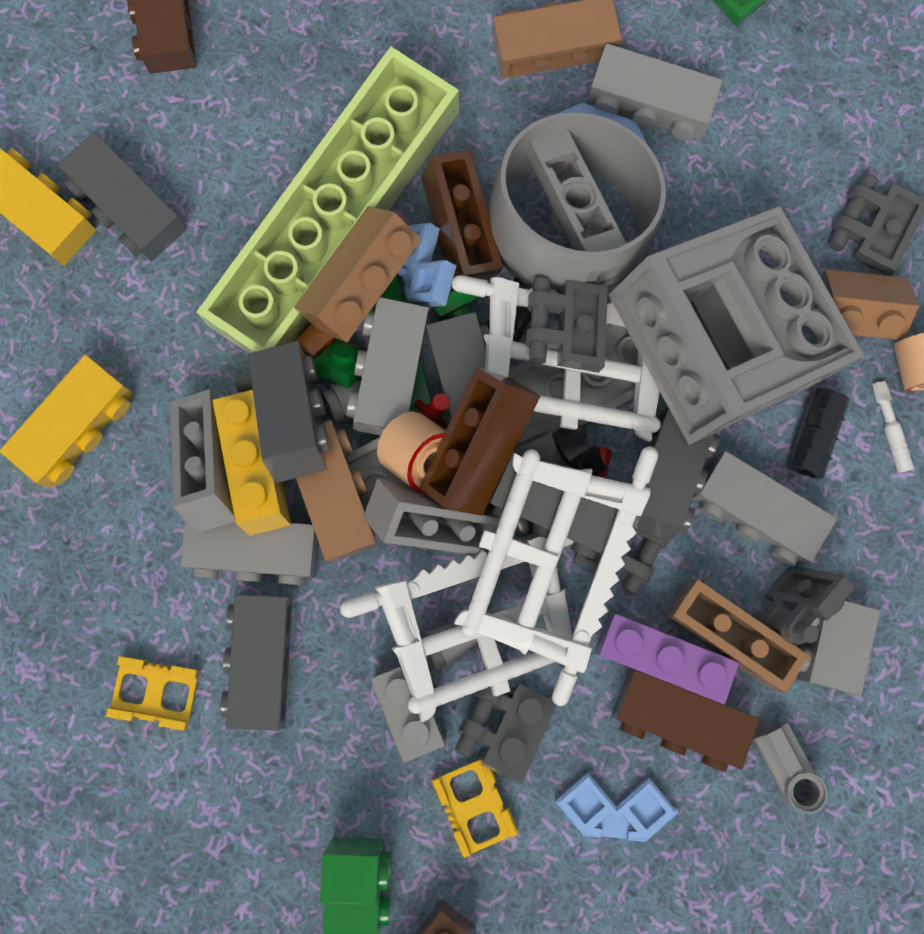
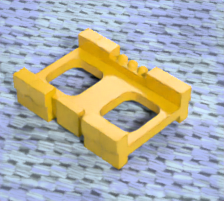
M119 656L117 661L119 670L111 707L107 708L106 717L126 721H134L138 717L141 720L160 721L159 727L181 731L187 730L190 724L200 671L193 668L176 665L164 666L155 662L148 663L147 660ZM127 674L140 675L147 679L145 696L141 704L125 702L121 699L122 685ZM169 681L188 685L189 694L184 711L169 710L163 707L164 691Z
M484 756L458 769L431 779L441 805H446L445 812L448 813L451 827L456 828L452 832L464 858L506 838L514 837L519 832L509 807H503L501 796L497 787L494 786L497 780L495 773L481 765ZM473 770L478 775L483 788L482 792L465 801H459L455 797L450 781L457 775ZM484 812H492L499 826V833L483 842H475L467 826L468 820Z

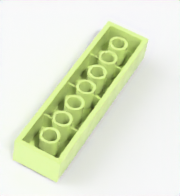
M390 46L199 307L196 313L210 328L247 353L296 341L295 339L302 333L309 321L295 310L294 306L366 208L369 206L390 210L458 115L459 90Z

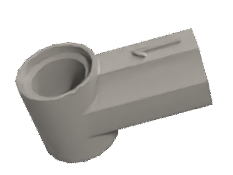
M788 722L774 725L754 736L753 742L778 787L777 791L782 802L801 813L812 814L821 810L828 797L826 784L813 771ZM805 779L809 784L810 794L807 799L798 803L794 798L793 789L798 781Z

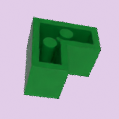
M332 837L322 854L320 903H325L323 934H379L380 926L389 925L390 898L382 897V890H388V883L391 879L392 852L384 851L385 839Z

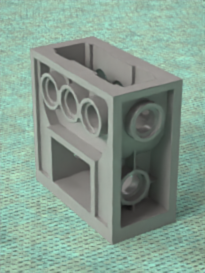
M781 206L647 256L608 294L688 445L818 384L865 356ZM759 250L770 254L774 261V268L766 266L761 261ZM780 290H784L789 294L793 306L787 304L782 299ZM802 325L812 329L816 336V344L809 343L803 337Z

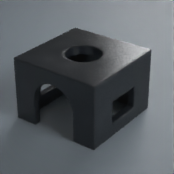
M579 423L576 430L559 428L551 433L565 462L570 464L572 468L581 470L579 464L588 460L590 464L588 469H592L593 476H597L607 469L596 446Z

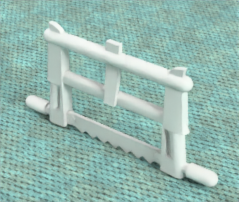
M464 275L454 277L452 288L455 291L479 297L490 296V329L488 335H483L486 342L485 370L508 377L510 359L529 362V348L525 343L513 341L516 307H528V295L533 292V288L529 290L520 288L518 282L501 277L491 278L490 283L487 280ZM555 289L550 290L551 293H557ZM608 303L606 323L625 327L613 303ZM547 349L546 363L542 365L565 369L563 397L559 399L540 395L541 397L534 409L535 412L560 415V428L576 430L578 428V420H585L634 429L635 434L641 439L649 442L652 440V433L657 432L661 426L660 420L655 417L660 391L639 351L637 365L605 359V367L597 373L557 366L558 350ZM581 372L635 382L633 412L581 403Z
M649 446L642 450L632 475V484L593 476L592 469L579 470L541 461L540 454L533 449L527 450L523 456L513 453L512 466L517 473L496 532L485 529L483 531L479 547L488 549L489 553L470 606L456 616L454 624L462 625L463 634L469 638H473L480 633L514 647L524 655L530 650L565 665V668L560 672L552 694V700L558 706H564L568 703L578 677L577 671L584 673L587 668L592 650L589 642L592 635L602 627L598 619L608 612L604 603L614 596L609 588L619 581L615 573L625 565L621 557L631 549L627 541L637 534L633 528V523L636 516L641 517L650 497L651 490L645 486L646 483L649 484L658 460V451L654 447ZM533 481L564 491L543 550L513 539ZM581 497L616 508L618 512L574 633L570 638L535 627ZM506 555L537 565L518 621L486 612Z
M536 534L524 539L523 542L543 550L547 538ZM567 538L564 547L572 545L573 541ZM483 550L474 559L466 555L460 563L451 560L445 568L437 564L430 573L422 569L412 580H398L375 587L377 593L370 592L348 599L340 606L341 614L346 618H352L376 610L378 606L382 605L397 644L392 647V650L398 657L412 695L408 701V709L414 714L419 713L420 722L431 718L436 711V707L441 704L443 705L485 688L491 687L492 694L495 697L510 692L509 679L555 662L531 652L503 663L494 639L480 633L473 638H469L463 634L462 625L421 639L411 599L480 577L488 555ZM506 555L502 569L525 561ZM529 563L533 577L537 565ZM556 566L539 616L543 615L548 631L571 638L572 630L565 596L566 588H560ZM524 603L493 614L518 621ZM477 638L486 669L433 688L426 656Z

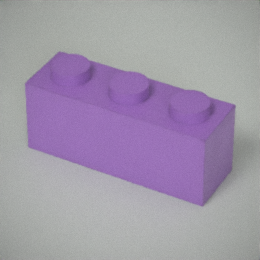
M608 614L594 652L598 656L724 705L739 666L737 661L617 614Z

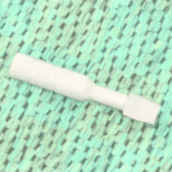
M886 381L876 382L872 384L876 403L880 404L885 420L884 431L897 474L914 470L902 426L896 421L890 402L892 397Z

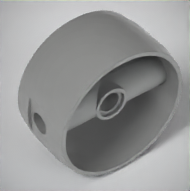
M568 112L550 115L533 122L524 128L510 143L499 164L489 203V219L501 262L514 277L530 288H533L535 278L545 277L551 281L550 290L555 289L558 294H561V286L567 279L607 286V292L616 288L641 263L659 229L666 199L665 178L658 159L649 146L633 131L616 121L590 113ZM590 171L609 180L626 198L638 225L639 236L636 239L626 243ZM528 173H535L552 207V224L557 231L566 236L572 249L548 241L522 220L512 205L507 190L515 181Z

